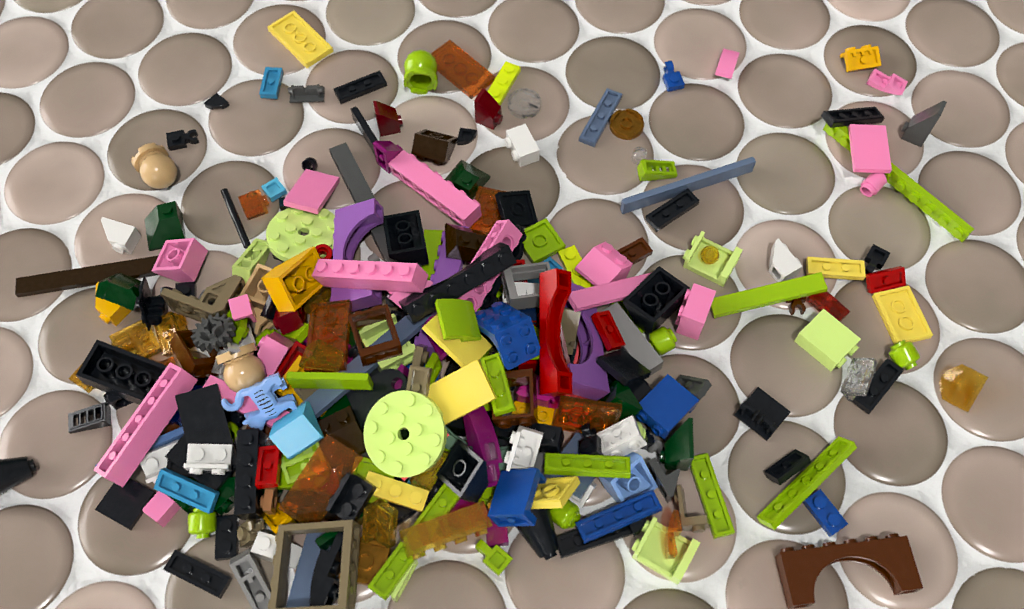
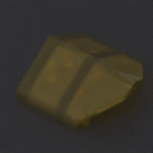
M963 364L945 371L939 380L941 399L969 412L988 377Z

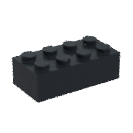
M96 340L76 376L83 384L140 405L167 366Z

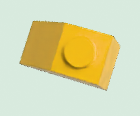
M95 297V308L100 313L99 318L106 324L111 322L117 326L132 311L105 299Z

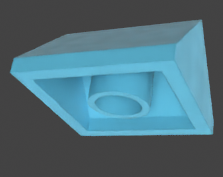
M308 401L274 422L269 434L272 442L289 460L324 438Z

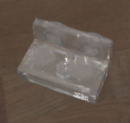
M852 358L844 383L841 386V393L848 401L852 402L855 396L867 395L878 364L875 358Z

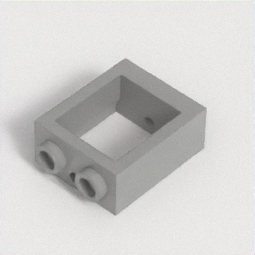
M549 261L510 266L502 271L501 282L508 305L517 310L539 307V293L518 296L514 281L539 278V273L552 270Z

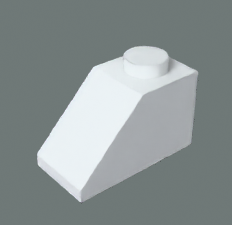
M102 217L101 222L107 239L113 246L112 249L121 254L123 252L132 254L142 237L136 227Z
M259 531L250 552L257 558L273 562V556L276 553L275 535ZM293 543L290 546L288 567L296 570L302 547Z

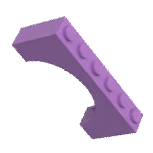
M375 198L335 210L333 259L353 260L355 250L365 234L383 223L384 208ZM331 287L330 306L340 315L382 304V290Z
M571 283V292L585 288ZM567 300L565 307L573 309ZM597 307L581 311L577 330L580 343V360L578 364L569 363L567 366L572 372V394L598 401L609 394L610 389L607 371L596 363L597 358L604 355L602 339L591 318L594 313H597Z

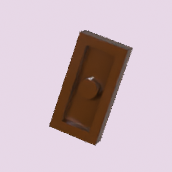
M643 237L617 250L633 264L652 255L653 252Z

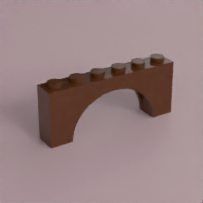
M898 533L886 535L884 539H878L877 536L867 537L861 542H857L856 539H849L843 541L844 544L836 545V542H827L822 544L823 547H815L814 544L802 546L800 550L787 547L781 549V552L775 556L788 609L810 607L815 603L814 586L818 575L826 566L842 561L858 562L873 568L886 579L894 595L915 593L923 589L908 537L899 536Z

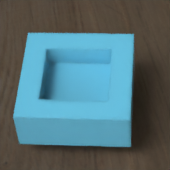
M277 177L261 186L271 202L287 194L286 189Z

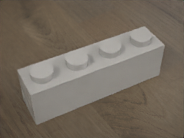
M618 302L602 310L610 311L626 344L620 349L625 350L651 371L650 376L659 371L664 361Z

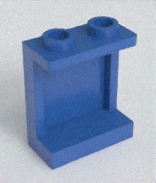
M667 374L639 402L643 410L636 418L641 423L648 425L656 436L666 439L673 428L688 413L695 409L699 399Z
M534 467L511 469L510 472L506 470L501 471L487 516L498 527L535 526L537 517L531 512V507L538 484H545L547 478L539 469Z

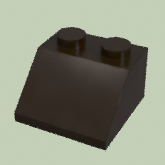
M424 129L415 133L411 153L416 155L418 159L427 160L428 158L432 159L434 163L443 164L450 160L458 137Z
M446 223V257L471 262L487 235L478 230Z
M351 406L345 407L318 421L324 436L318 443L332 469L367 452L364 444V431Z

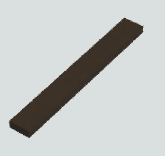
M158 256L16 278L15 295L19 298L93 286L117 273H123L135 279L143 278V276H155L158 274L153 273L152 269Z

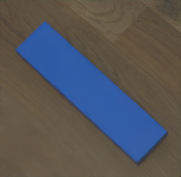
M650 490L577 521L575 525L585 544L662 511V506L654 491Z

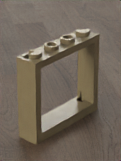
M354 520L279 525L278 533L275 536L276 553L273 556L274 571L270 581L271 598L268 602V609H355L361 525ZM344 531L338 605L284 608L291 536L295 534Z

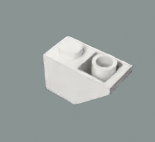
M779 238L771 249L768 270L777 283L796 277L802 268L799 259L793 256L787 245L782 243Z

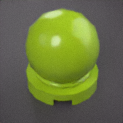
M422 49L415 50L405 59L404 87L411 89V92L414 94H428L429 90H435L438 86L437 62L432 54Z

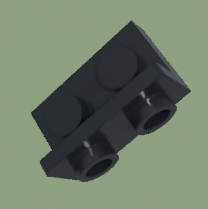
M347 472L342 477L337 491L329 499L326 511L338 515L343 520H354L357 522L377 487L359 474Z

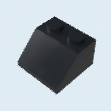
M458 439L436 476L460 498L478 503L488 486L487 464L481 456L462 440Z

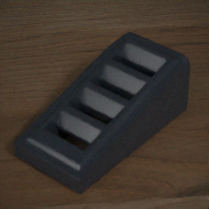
M106 402L68 414V432L70 434L111 426V407ZM90 415H93L92 421H90ZM74 418H78L77 426L74 424Z

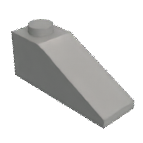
M251 548L231 558L229 566L252 609H268L271 589L259 563L250 552Z

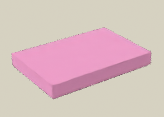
M850 124L848 131L853 172L890 173L892 167L886 125Z
M306 169L283 200L284 206L319 214L339 184V177Z

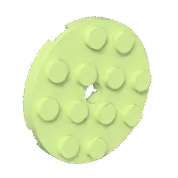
M291 207L277 213L266 229V239L270 251L278 259L285 262L312 246L316 247L320 244H326L333 250L335 215L325 208H322L319 214ZM301 231H302L303 233H308V235H306V236H303V235H300V234H301Z
M396 391L382 397L370 410L364 425V444L371 461L381 471L395 477H412L431 469L440 459L447 440V428H445L442 411L432 399L414 391ZM403 428L409 430V437L406 440H403L400 430Z

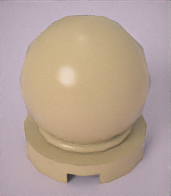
M149 143L139 147V152L135 157L132 156L131 163L136 171L140 173L144 183L156 189L167 188L173 184L177 177V167L169 157L164 146Z
M254 342L239 347L240 352L232 354L228 351L215 357L217 365L223 363L225 366L223 371L224 382L236 393L243 388L252 386L256 382H261L265 378V366L258 357L254 356V351L258 350Z

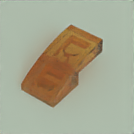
M673 510L666 527V560L675 559L678 554L675 537L679 536L682 532L678 510Z

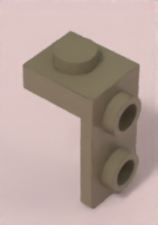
M565 307L561 325L568 354L572 355L581 311L574 312L573 309Z
M681 484L676 485L677 491L674 492L675 503L679 504L680 512L676 513L678 525H681L684 531L692 530L693 533H701L705 529L710 528L707 515L687 517L684 489Z

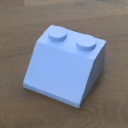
M635 452L625 456L630 457V479L599 477L605 490L618 504L650 490L654 491L658 487L642 456Z

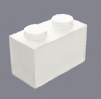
M526 124L506 130L504 141L506 147L512 151L511 155L514 162L517 161L518 165L522 167L539 161L540 150Z

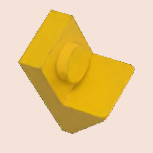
M278 501L276 515H267L264 512L263 520L275 534L278 533L279 525L297 524L296 520Z

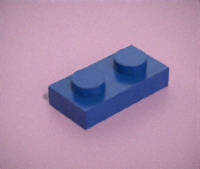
M821 489L802 502L829 537L848 525Z

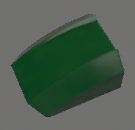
M123 273L114 274L98 283L95 297L105 299L133 311L137 307L136 297H139V285H142V281Z

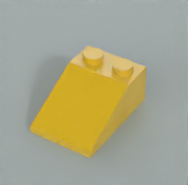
M315 246L274 267L261 278L278 312H295L323 287L322 284L312 277L317 260L321 259Z

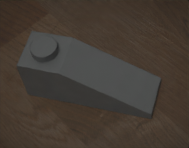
M942 101L914 115L910 122L906 121L901 130L904 132L901 139L922 147L940 118L947 102Z

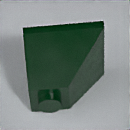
M461 159L444 180L452 182L455 188L463 190L473 200L490 179V175Z
M176 201L157 205L144 219L149 251L162 249L166 240L186 239L182 212Z
M688 418L668 439L663 449L659 450V462L664 465L666 470H677L680 468V471H687L694 459L693 418Z

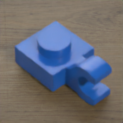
M666 61V67L663 68L665 74H663L662 79L667 91L684 89L685 83L680 71L674 72L673 62Z

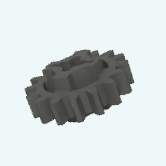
M219 313L215 317H212L210 314L206 320L202 318L201 324H195L197 329L191 331L193 333L191 339L196 348H199L201 352L207 350L208 353H211L213 349L218 352L221 346L226 348L225 343L232 342L231 337L236 336L234 332L236 327L231 317L228 318L226 314L220 316Z

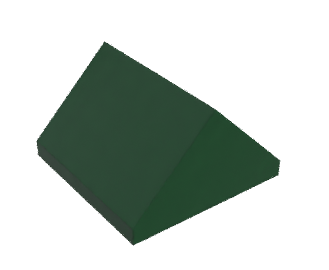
M615 379L609 386L610 393L596 402L594 420L610 427L631 415L635 418L643 408L630 388Z

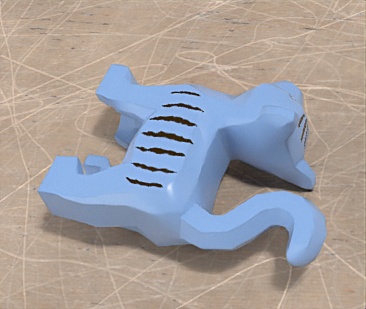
M279 372L267 376L261 382H256L252 386L238 391L233 404H230L225 398L221 400V405L226 411L234 412L243 405L244 397L249 396L259 410L245 413L244 417L246 419L242 424H248L251 428H259L261 431L268 420L277 418L288 408L295 410L298 407L297 400L293 394L277 398L274 393L277 389L284 390L288 388L284 377H280Z

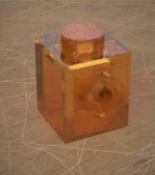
M259 189L238 196L247 220L269 213L266 207L269 205L266 195L262 196Z

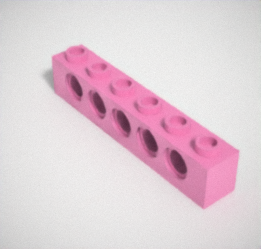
M509 219L496 221L471 263L484 251L499 242L509 245L513 252L523 234ZM501 272L457 299L472 302L476 312L482 306L484 298L491 291L493 283L500 276Z

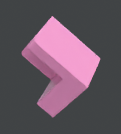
M248 294L228 300L234 321L250 317L253 323L257 322L253 304Z
M158 491L142 511L162 527H165L181 507L166 494Z

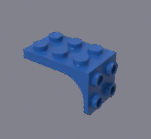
M501 301L493 303L490 308L475 312L480 332L491 339L499 352L505 369L511 370L540 355V344L530 316Z

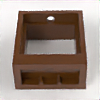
M388 304L377 305L371 309L356 311L348 315L363 366L403 355ZM386 320L392 340L363 348L357 328Z
M192 330L175 331L170 347L182 368L195 378L209 377L210 375L218 376V374L211 373L218 352L213 349L209 353L210 357L194 359L188 347H196L191 339Z
M532 368L506 371L510 387L529 385L530 413L500 415L496 417L492 408V421L496 427L507 429L514 425L528 427L538 423L537 376Z

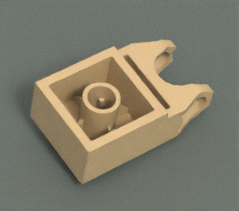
M259 263L239 295L248 294L252 301L257 319L254 334L257 336L265 329H272L274 327L272 321L260 316L269 296L261 278L271 271L272 268Z

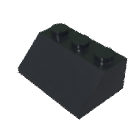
M419 210L383 216L389 258L402 263L429 264Z
M659 266L623 300V304L634 323L650 334L658 329L682 305L686 291L690 287Z

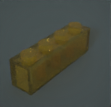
M484 501L400 530L399 536L406 557H413V560L426 556L425 551L434 549V552L446 549L447 543L454 541L455 545L467 541V536L475 534L476 537L487 534V529L492 527V523L487 516L488 512Z

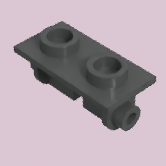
M319 84L307 85V88L291 85V87H288V93L290 94L289 102H324L325 87Z

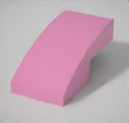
M724 48L715 75L732 79L740 52Z
M874 69L866 84L886 93L902 95L908 81L894 73L889 77Z

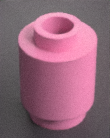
M870 173L861 183V193L867 197L876 195L887 183L885 174Z

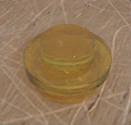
M711 245L704 247L701 251L702 261L706 264L715 263L719 259L718 249Z

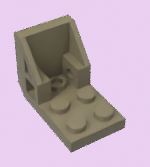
M233 275L206 287L200 299L192 295L188 297L176 289L169 290L167 288L162 290L161 296L172 312L202 323L201 319H208L210 314L212 317H215L217 313L220 316L227 314L230 310L228 300L240 295L245 282L242 277ZM211 300H216L212 305H209Z

